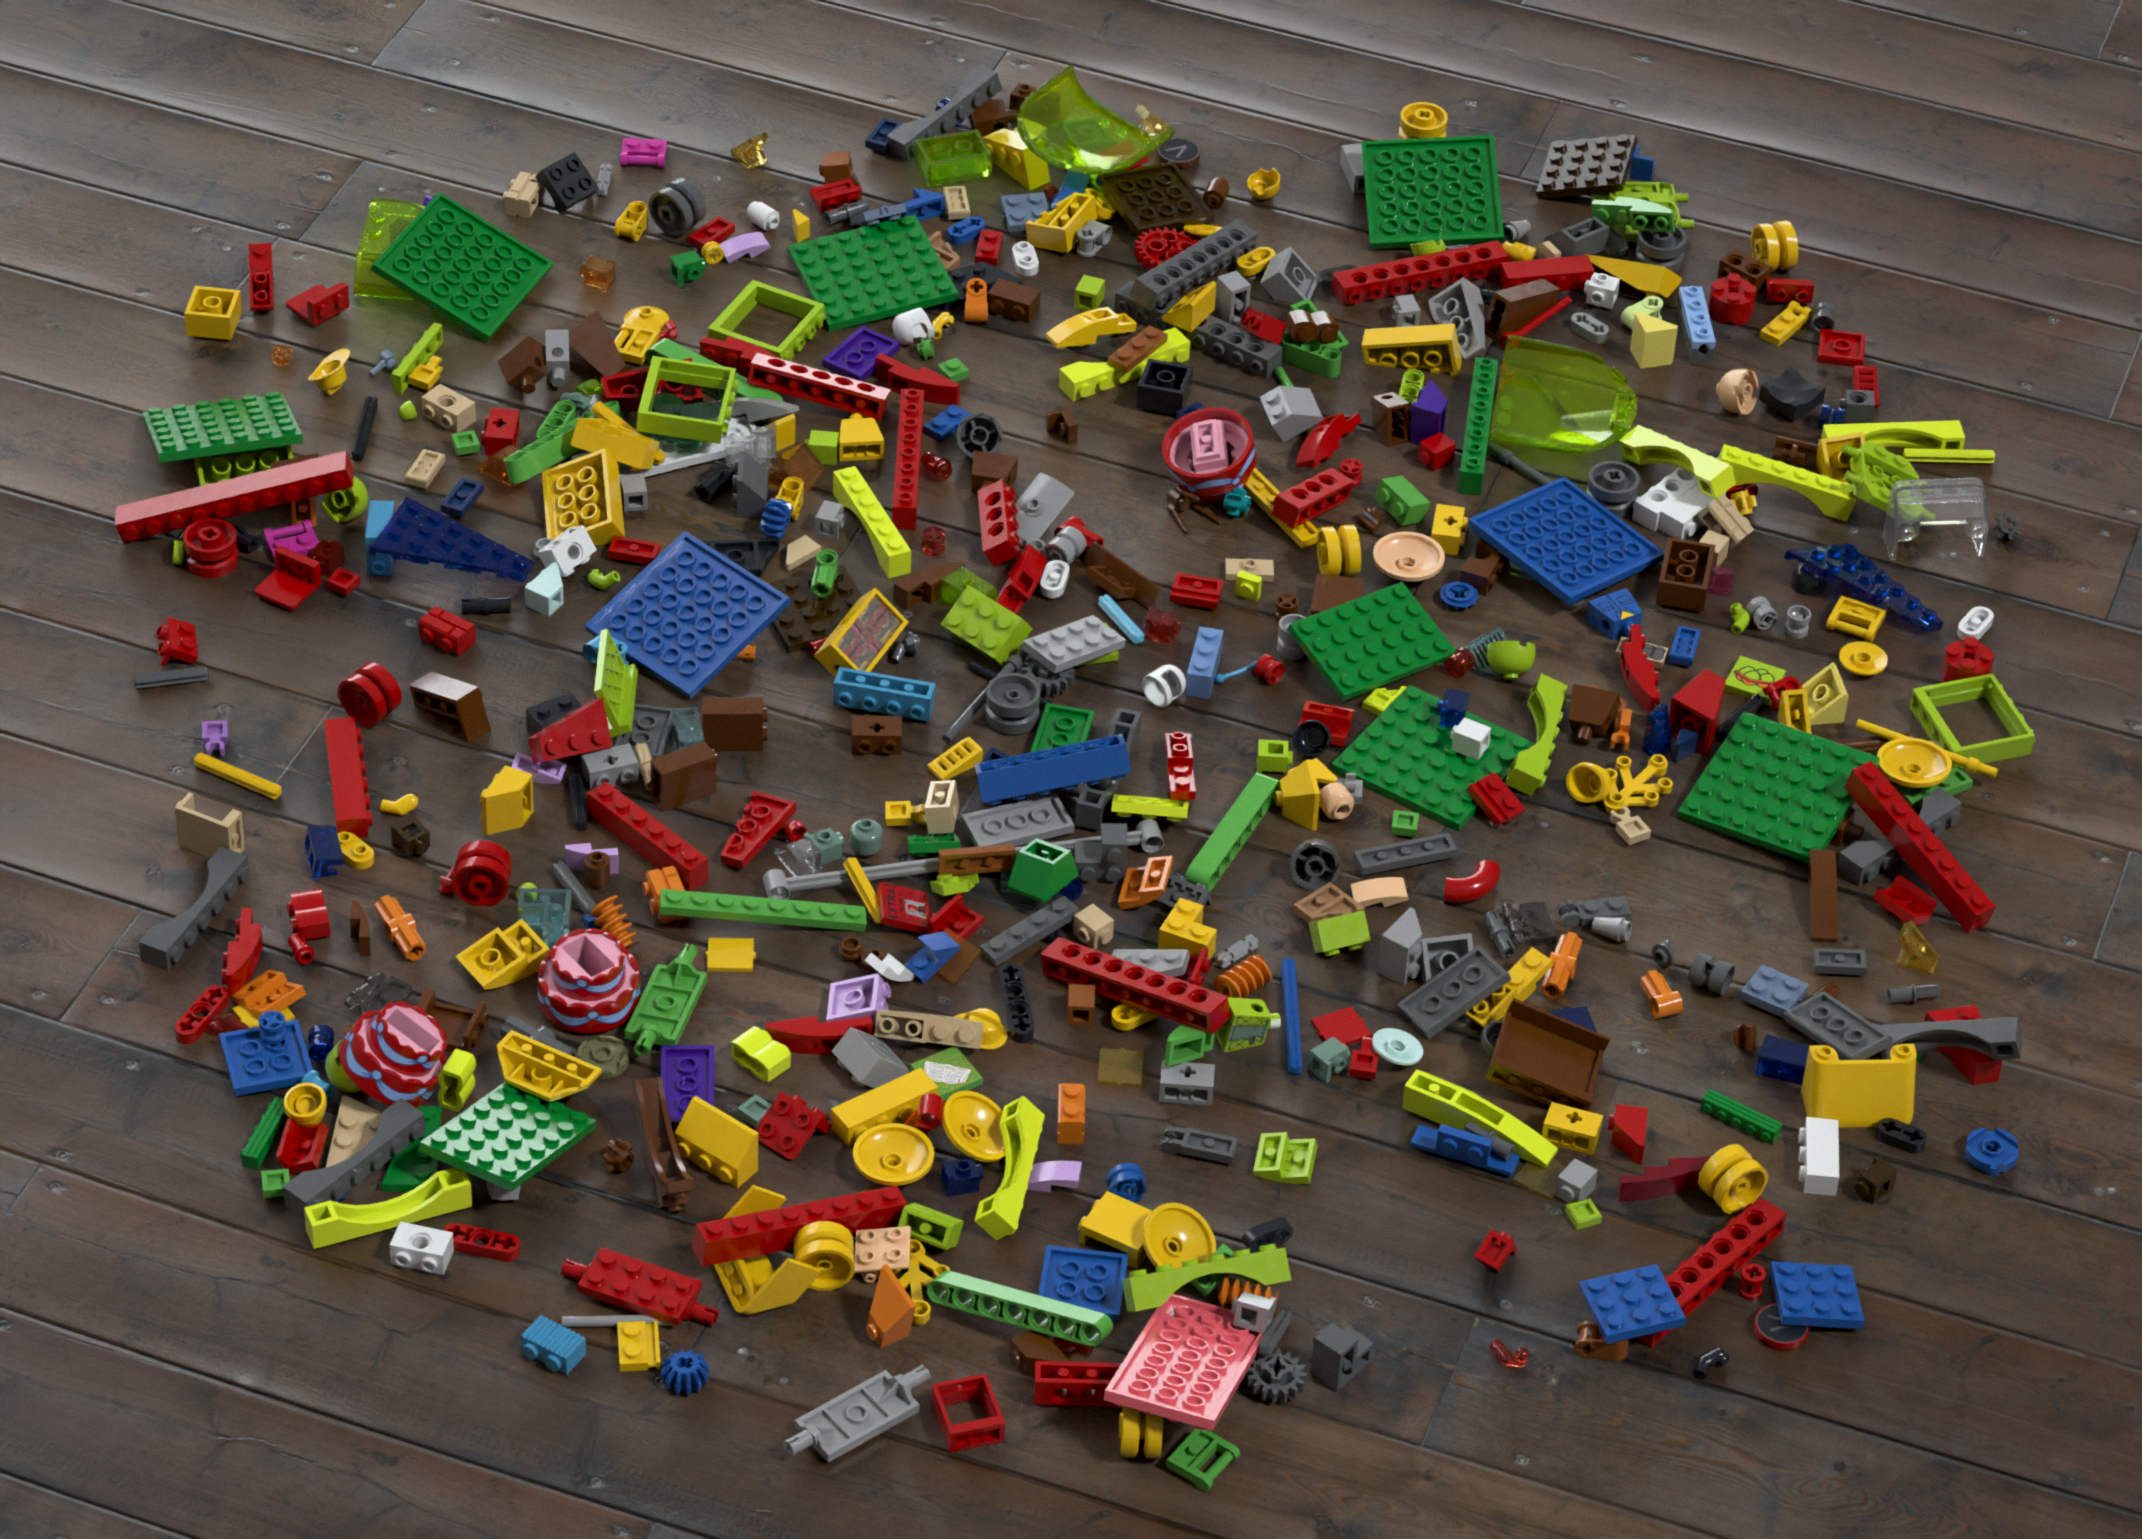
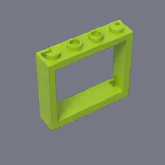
M752 280L708 327V338L725 341L727 336L741 339L769 351L779 359L791 362L796 353L802 350L805 343L813 338L815 332L820 327H823L824 319L826 318L824 314L825 304ZM758 303L803 318L779 347L732 331Z
M652 356L638 410L636 431L721 444L722 436L727 435L729 421L732 415V407L730 406L734 407L735 392L738 391L739 380L735 379L736 368ZM659 380L725 390L717 422L651 412Z
M1993 673L1914 688L1912 690L1910 709L1931 741H1937L1944 750L1966 758L1974 757L1983 764L2031 754L2033 744L2035 743L2033 730L2029 728L2024 716L2019 713L2014 706L2013 700L2008 697L2002 684L1998 682ZM1986 698L2012 737L1961 747L1935 707ZM1952 763V768H1955V767H1958V766H1959V765H1956V764Z

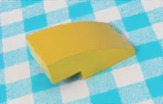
M520 919L503 932L497 927L455 957L480 986L487 990L509 985L538 972L540 963L550 951V948L523 919Z

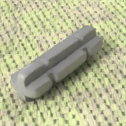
M603 163L600 166L597 179L599 190L595 193L597 196L602 195L604 197L608 193L612 175V166L610 164L606 165Z
M1249 934L1225 949V951L1215 956L1216 965H1219L1220 968H1226L1257 948V937Z

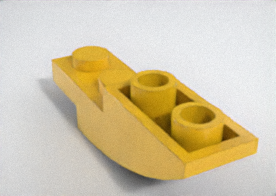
M1109 307L1083 312L1063 321L1048 331L1045 338L1054 347L1059 349H1065L1070 346L1084 347L1088 344H1095L1097 336L1104 337L1107 334L1135 332L1137 323L1126 313L1115 314Z
M1532 947L1508 971L1511 980L1464 1015L1481 1027H1486L1491 1021L1496 1022L1504 1017L1513 998L1524 1002L1537 989L1536 983L1553 966L1552 960Z

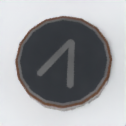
M1168 138L1159 143L1157 147V158L1161 163L1174 161L1177 166H1182L1181 169L1194 166L1200 159L1201 150L1199 145L1187 138Z

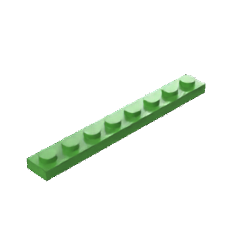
M660 889L659 895L660 914L863 932H865L867 925L865 906Z

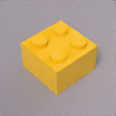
M195 286L184 312L186 335L232 340L242 314L240 290Z

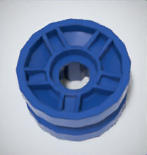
M1122 1163L1116 1165L1106 1175L1109 1192L1136 1203L1143 1198L1144 1192L1147 1193L1144 1173L1141 1167L1136 1164Z

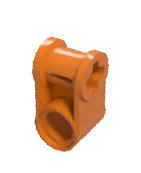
M972 278L966 286L964 322L987 323V285L981 278Z

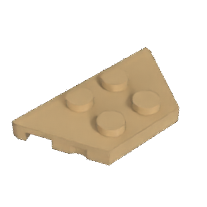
M342 1095L326 1167L333 1166L350 1158L367 1145L377 1131L382 1112Z

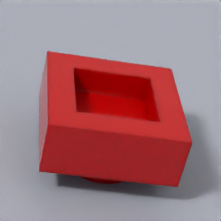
M341 567L326 580L328 589L348 596L361 583L360 575Z

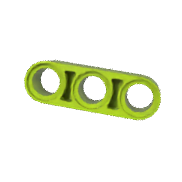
M1416 369L1407 370L1404 373L1399 396L1409 403V423L1413 415H1410L1411 405L1413 401L1417 402L1419 391L1424 385V374Z

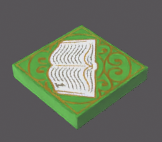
M956 1046L910 1064L911 1072L921 1068L938 1086V1095L943 1101L956 1092L969 1091L983 1085L982 1076Z

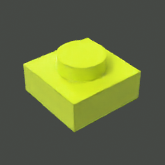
M1239 571L1236 576L1235 595L1258 601L1261 596L1262 577Z

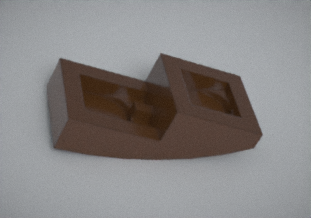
M351 901V938H359L360 956H370V932L366 914L357 901Z

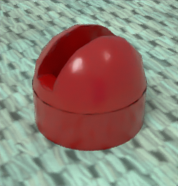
M791 820L785 826L786 836L794 843L801 841L803 834L807 833V828L798 820Z

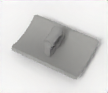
M1039 473L1015 503L1018 510L1016 520L1019 524V529L1017 530L1019 538L1026 543L1032 539H1040L1072 498L1074 491L1058 480Z

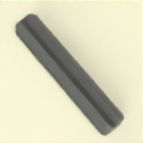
M205 666L134 675L136 689L208 680V671Z
M564 862L554 863L552 866L553 874L584 914H590L596 905L595 901Z
M1280 1309L1258 1343L1259 1348L1257 1351L1259 1354L1264 1353L1266 1356L1272 1354L1291 1323L1292 1313L1290 1311L1286 1312L1284 1309Z

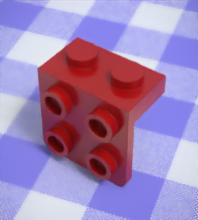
M343 281L329 289L322 285H315L286 301V307L313 326H316L349 308L348 285Z
M279 546L274 551L276 570L255 588V595L286 609L295 610L321 586L320 562Z
M781 1091L755 1131L758 1132V1141L788 1160L793 1161L798 1157L816 1129L827 1135L833 1126L825 1120L828 1115L820 1109L814 1107L811 1110L806 1107L807 1102L794 1094L790 1097Z

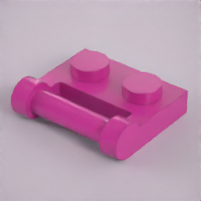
M623 138L620 166L637 164L658 165V168H665L667 140Z
M310 519L303 520L301 524L274 530L270 528L262 530L264 542L274 563V551L279 546L306 557L322 553L321 545L312 528ZM303 533V534H301V535H296V536H292V537H287V536H291V535Z

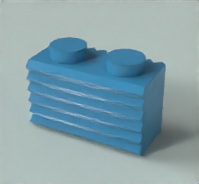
M540 1315L520 1336L521 1352L528 1359H537L545 1363L550 1370L560 1371L568 1375L586 1355V1338Z

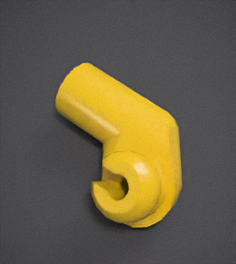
M407 794L395 802L383 799L380 811L404 816L417 807L418 798L413 794Z

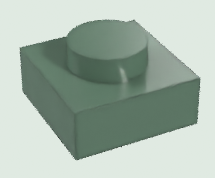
M755 1094L737 1108V1116L756 1128L771 1107V1104Z

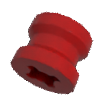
M1356 459L1343 460L1340 463V473L1354 481L1352 488L1359 486L1362 482L1363 464Z
M1269 654L1263 655L1257 661L1254 668V673L1259 677H1264L1265 681L1271 685L1277 683L1285 671V665L1280 661L1275 662L1274 657Z

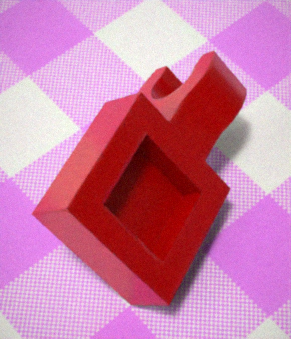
M1363 1037L1361 1050L1353 1049L1349 1076L1368 1079L1376 1078L1379 1054L1372 1052V1038Z

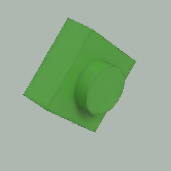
M958 358L937 365V372L954 382L969 377V369Z
M474 430L451 434V441L457 456L480 452V443Z
M1394 810L1391 834L1416 837L1419 813Z
M289 1169L261 1171L263 1198L283 1197V1186L290 1182Z

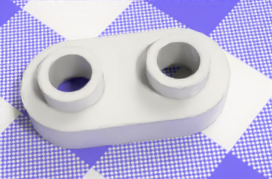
M1026 241L1013 245L1012 258L1017 273L1022 276L1037 274L1039 261L1034 246Z
M1053 560L1046 564L1040 581V592L1042 595L1048 598H1056L1064 593L1069 578V565L1066 562Z
M1981 606L1972 608L1959 622L1958 637L1962 640L1966 637H1974L1979 640L1991 627L1994 617L1993 612Z

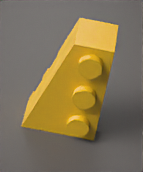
M1004 128L983 137L986 157L1029 191L1050 182L1045 147L1042 140Z
M578 418L570 443L571 446L590 453L606 448L618 464H627L629 469L642 472V469H652L660 444L656 440L602 418Z

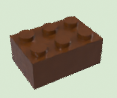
M1668 537L1656 604L1703 612L1716 545Z

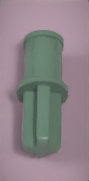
M565 392L560 396L559 401L569 400L575 403L576 411L591 407L589 403L590 398L583 396L579 392Z

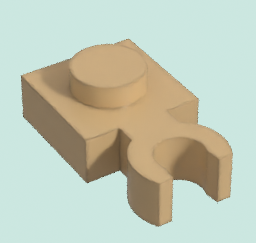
M1622 806L1621 815L1611 810L1610 821L1616 824L1615 830L1628 845L1650 838L1651 830L1638 815L1631 817L1630 810L1626 806Z

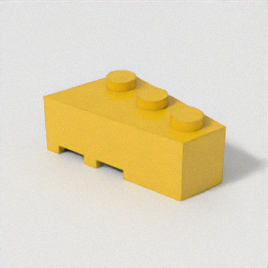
M1074 192L1055 204L1054 210L1049 213L1047 211L1040 214L1041 218L1034 222L1031 220L1026 222L1028 243L1037 248L1068 253L1079 241L1077 237L1078 230L1088 220L1096 221L1097 219L1095 196Z

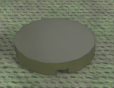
M598 1035L594 1036L593 1040L588 1041L587 1039L583 1041L577 1048L578 1059L602 1069V1073L597 1079L616 1077L629 1066V1049L624 1046V1042L619 1038Z

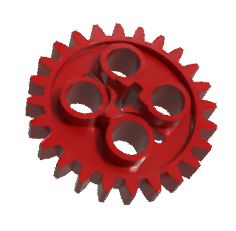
M1156 227L1155 231L1148 229L1147 233L1142 232L1141 236H1137L1134 256L1137 257V262H1142L1141 267L1148 266V271L1196 244L1199 242V239L1192 240L1193 235L1186 236L1184 235L1185 231L1178 233L1176 228H1173L1172 231H1169L1167 227H1164V230Z

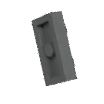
M1813 948L1814 973L1866 975L1865 950Z

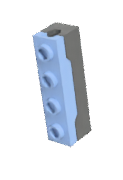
M1696 286L1680 287L1677 312L1690 364H1713L1716 341L1703 289Z

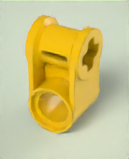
M642 201L631 202L617 219L614 235L618 237L623 235L632 238L633 241H638L641 234L648 227L647 204Z
M788 477L784 479L775 499L779 498L791 503V517L795 521L799 517L800 509L804 502V483L800 478Z

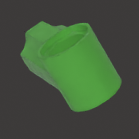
M824 549L817 553L816 567L811 583V592L817 597L826 598L827 595L832 593L834 581L838 576V555L835 551Z

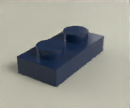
M883 117L865 140V148L886 153L890 148L887 135L903 123Z
M462 477L441 503V512L463 518L483 493V483Z

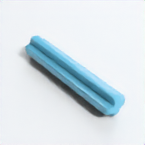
M1108 594L1098 598V605L1134 644L1144 641L1143 637L1145 634Z

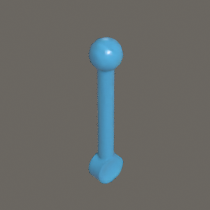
M1257 661L1252 662L1250 666L1224 675L1217 674L1215 681L1222 683L1224 679L1250 670L1254 671Z

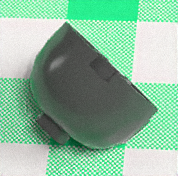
M981 412L969 414L962 419L956 431L957 446L970 459H973L974 450L995 454L1001 446L1003 438L1002 429L998 421L994 417Z
M1318 838L1307 839L1299 843L1293 850L1290 859V871L1296 884L1302 888L1316 891L1329 882L1333 884L1338 879L1341 870L1339 854L1334 846L1326 840Z

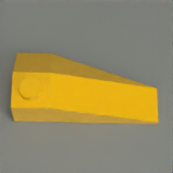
M1588 255L1592 264L1646 294L1645 297L1668 298L1682 281L1680 276L1664 266Z

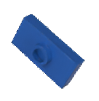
M1678 625L1668 662L1692 667L1702 630Z

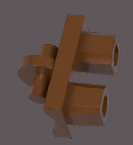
M1777 435L1772 459L1789 462L1792 465L1798 464L1813 468L1818 444Z

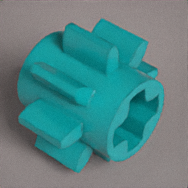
M1235 487L1233 492L1226 493L1223 508L1228 509L1227 514L1240 518L1241 513H1248L1251 497L1246 496L1247 491Z

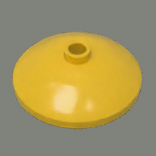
M1918 738L1895 739L1884 744L1877 754V757H1880L1878 769L1890 781L1904 787L1929 788L1945 781L1951 773L1952 761L1949 754L1940 746L1927 740Z
M959 1091L952 1094L945 1101L941 1113L942 1124L951 1143L966 1156L981 1162H995L1005 1156L1004 1140L999 1126L1003 1112L1000 1107L991 1099L977 1092Z
M898 1123L881 1124L866 1130L858 1137L853 1147V1161L857 1170L867 1179L882 1185L901 1186L913 1183L929 1172L934 1162V1148L930 1139L914 1127Z
M1180 1203L1162 1204L1150 1212L1145 1219L1142 1229L1143 1245L1148 1258L1155 1267L1172 1264L1173 1269L1182 1267V1261L1198 1259V1263H1204L1208 1261V1256H1212L1216 1252V1241L1209 1224L1191 1207Z

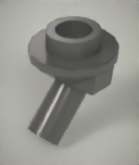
M911 631L906 632L903 641L897 645L891 660L895 663H900L905 651L916 655L918 649H920L918 636L916 634L913 635Z
M1667 939L1653 946L1652 956L1655 963L1663 968L1672 965L1674 958L1672 941Z

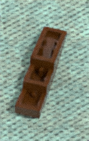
M1810 849L1809 919L1811 941L1837 943L1836 851Z

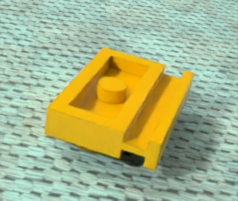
M658 1320L651 1324H645V1321L617 1322L620 1372L648 1370V1367H656V1370H661Z

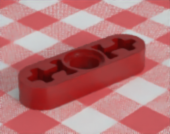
M213 985L205 989L176 1022L175 1036L178 1042L182 1044L196 1042L228 1006V991L225 987ZM198 1012L208 1013V1015L205 1017L195 1016V1014Z
M451 1223L443 1229L444 1231L453 1232L454 1251L505 1262L516 1260L521 1253L520 1240L512 1234L461 1223ZM485 1239L489 1241L486 1245H477L474 1243L476 1240Z

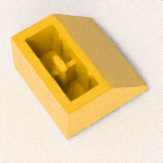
M505 765L501 772L494 776L490 786L484 789L480 795V803L482 804L480 821L482 822L483 834L490 835L523 827L534 812L533 774Z

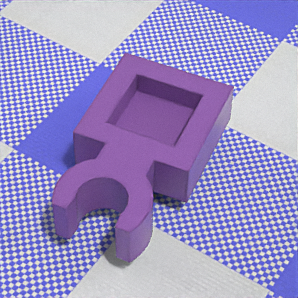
M227 720L202 721V742L206 749V755L211 756L213 750L220 751V756L225 755V745L228 744Z

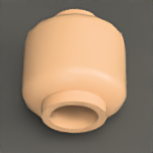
M1330 783L1320 791L1319 807L1329 819H1344L1350 815L1354 807V799L1344 785L1341 783Z

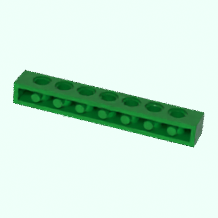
M1475 357L1458 493L1481 496L1498 360Z

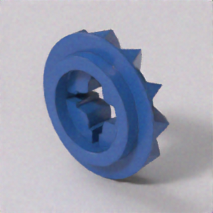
M1451 582L1444 585L1440 590L1441 603H1445L1447 608L1454 607L1455 610L1462 608L1466 611L1468 607L1473 608L1475 603L1478 602L1477 590L1464 582Z

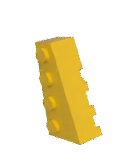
M1455 324L1365 329L1362 350L1365 364L1392 368L1398 365L1405 366L1407 370L1420 368L1430 370V373L1439 374L1440 371L1451 373L1450 376L1459 377L1462 358Z

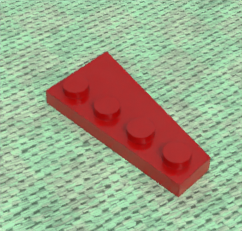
M753 791L750 803L746 804L743 810L744 815L742 819L737 821L734 834L730 835L720 854L721 862L743 869L797 811L796 802Z

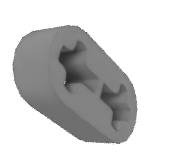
M1579 312L1572 315L1570 328L1573 332L1595 344H1603L1607 341L1609 333L1607 325L1586 313Z

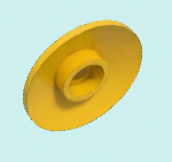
M1205 224L1185 225L1184 231L1198 237L1199 241L1223 227Z
M652 306L636 307L628 311L624 316V323L659 331V334L664 331V323L669 321V316L665 311Z
M1858 641L1846 644L1839 653L1841 665L1848 671L1858 675L1878 674L1886 668L1888 657L1884 650L1869 642Z

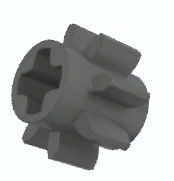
M2004 511L2002 519L1998 516L1994 518L1998 523L1992 529H1998V538L2007 535V539L2012 540V533L2017 535L2021 533L2017 528L2023 522H2017L2015 519L2017 513L2008 516V512ZM2006 519L2008 523L2013 525L2009 532L2007 528L2002 527V524L2006 523Z

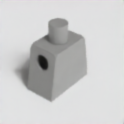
M568 329L545 330L547 382L555 387H562L565 383L570 382ZM561 349L562 356L554 357L553 350Z

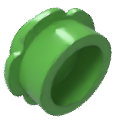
M921 339V343L917 344L918 354L927 361L928 358L934 357L933 342L931 339Z

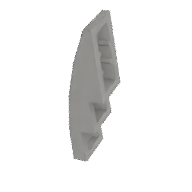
M735 397L734 407L730 406L732 407L731 417L747 414L748 422L799 411V406L758 397ZM723 399L704 403L705 413L720 410Z

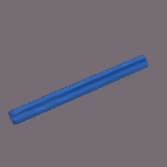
M1285 957L1282 959L1281 971L1288 1072L1291 1075H1299L1302 1072L1303 1066L1296 961L1293 958L1288 959Z

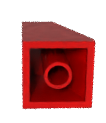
M1705 669L1676 693L1671 700L1666 734L1677 739L1681 729L1699 733L1696 751L1707 757L1710 754L1721 715L1726 679Z

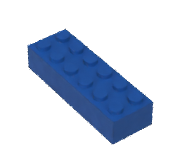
M1122 734L974 764L982 803L987 802L988 805L1002 803V799L1010 797L1013 800L1024 799L1027 797V794L1037 792V795H1045L1051 793L1052 789L1062 787V790L1076 788L1077 784L1087 782V785L1101 783V779L1109 777L1112 780H1119L1125 778L1126 774L1131 773L1127 747Z

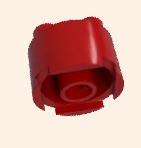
M1735 273L1716 280L1711 285L1708 304L1709 316L1716 322L1725 325L1726 322H1734L1733 326L1747 323L1751 320L1753 314L1756 287L1750 282L1741 279V276Z
M1966 637L1964 640L1951 643L1945 650L1941 676L1943 683L1991 674L1994 653L1988 647L1979 643L1978 639L1974 637Z

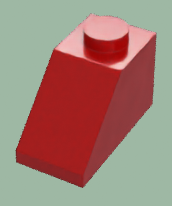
M1616 1104L1615 1114H1609L1607 1130H1612L1611 1141L1632 1161L1642 1165L1648 1108Z

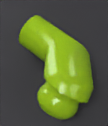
M593 569L588 574L589 583L601 590H606L620 581V575L616 571L603 576L602 572L598 573L599 569Z
M1734 603L1729 608L1731 617L1735 622L1731 627V631L1735 635H1740L1749 624L1750 616L1740 603Z

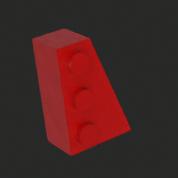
M603 698L589 700L583 706L571 711L562 719L528 738L532 762H546L613 747Z
M1976 1005L1928 1011L1926 1012L1924 1022L1982 1019ZM1937 1047L1941 1054L1946 1053L1953 1060V1065L1973 1085L1998 1082L2003 1059L1994 1060L1983 1053L1962 1047Z

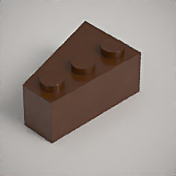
M429 672L409 685L415 707L435 721L441 719L447 723V729L451 732L456 730L464 735L463 740L468 744L491 730L482 700V692L478 686L435 672Z

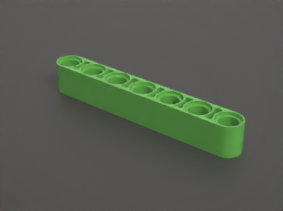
M667 338L661 339L646 351V358L650 364L652 356L677 360L692 358L693 362L721 366ZM737 373L735 374V379L739 380L738 391L735 392L736 397H758L783 401L782 397L777 393L747 384V378ZM700 386L701 390L719 400L723 399L725 390ZM772 418L762 419L761 421L768 422Z
M618 401L603 403L623 419ZM590 410L506 457L503 461L509 482L512 484L524 482L581 450L570 445L578 418L598 417Z
M1258 772L1252 777L1188 867L1185 875L1187 882L1194 885L1200 883L1206 886L1209 892L1214 888L1274 803L1275 791H1279L1280 780Z
M953 1271L942 1272L927 1287L929 1298L937 1304L1087 1346L1098 1345L1113 1329L1111 1319L1104 1313Z

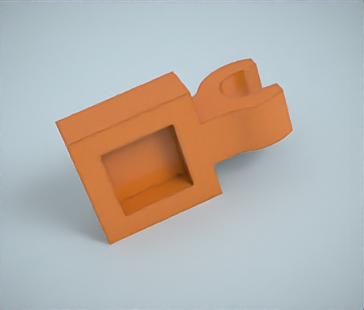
M1622 709L1621 718H1616L1615 733L1611 736V748H1614L1616 743L1624 744V750H1628L1632 710Z

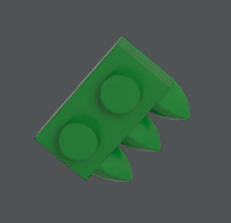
M951 833L945 834L942 837L936 834H929L925 837L913 834L907 837V847L909 853H914V856L925 857L929 856V853L938 852V850L960 848V840L957 835Z

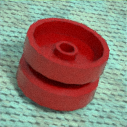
M210 518L195 521L186 528L183 533L185 565L189 572L203 578H218L229 574L238 565L237 534L232 524L225 520Z
M368 662L362 665L354 674L340 682L337 688L341 706L350 717L355 718V722L362 726L372 727L376 725L387 714L398 708L402 701V693L397 681L389 671L377 663Z
M480 840L469 842L461 847L456 855L455 869L452 876V889L455 894L464 902L475 906H490L503 900L508 892L509 878L512 871V858L508 851L499 844Z

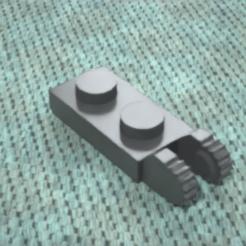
M1624 896L1577 902L1567 900L1559 903L1556 907L1557 913L1561 915V923L1565 927L1590 926L1595 917H1625L1627 921L1631 919V911Z
M1167 1126L1164 1131L1165 1138L1161 1140L1160 1148L1164 1152L1174 1155L1180 1152V1154L1232 1164L1239 1139L1187 1127L1185 1129Z

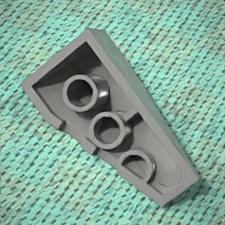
M1463 277L1429 299L1428 303L1432 318L1436 323L1455 324L1460 353L1468 361L1485 350L1484 304L1480 289Z

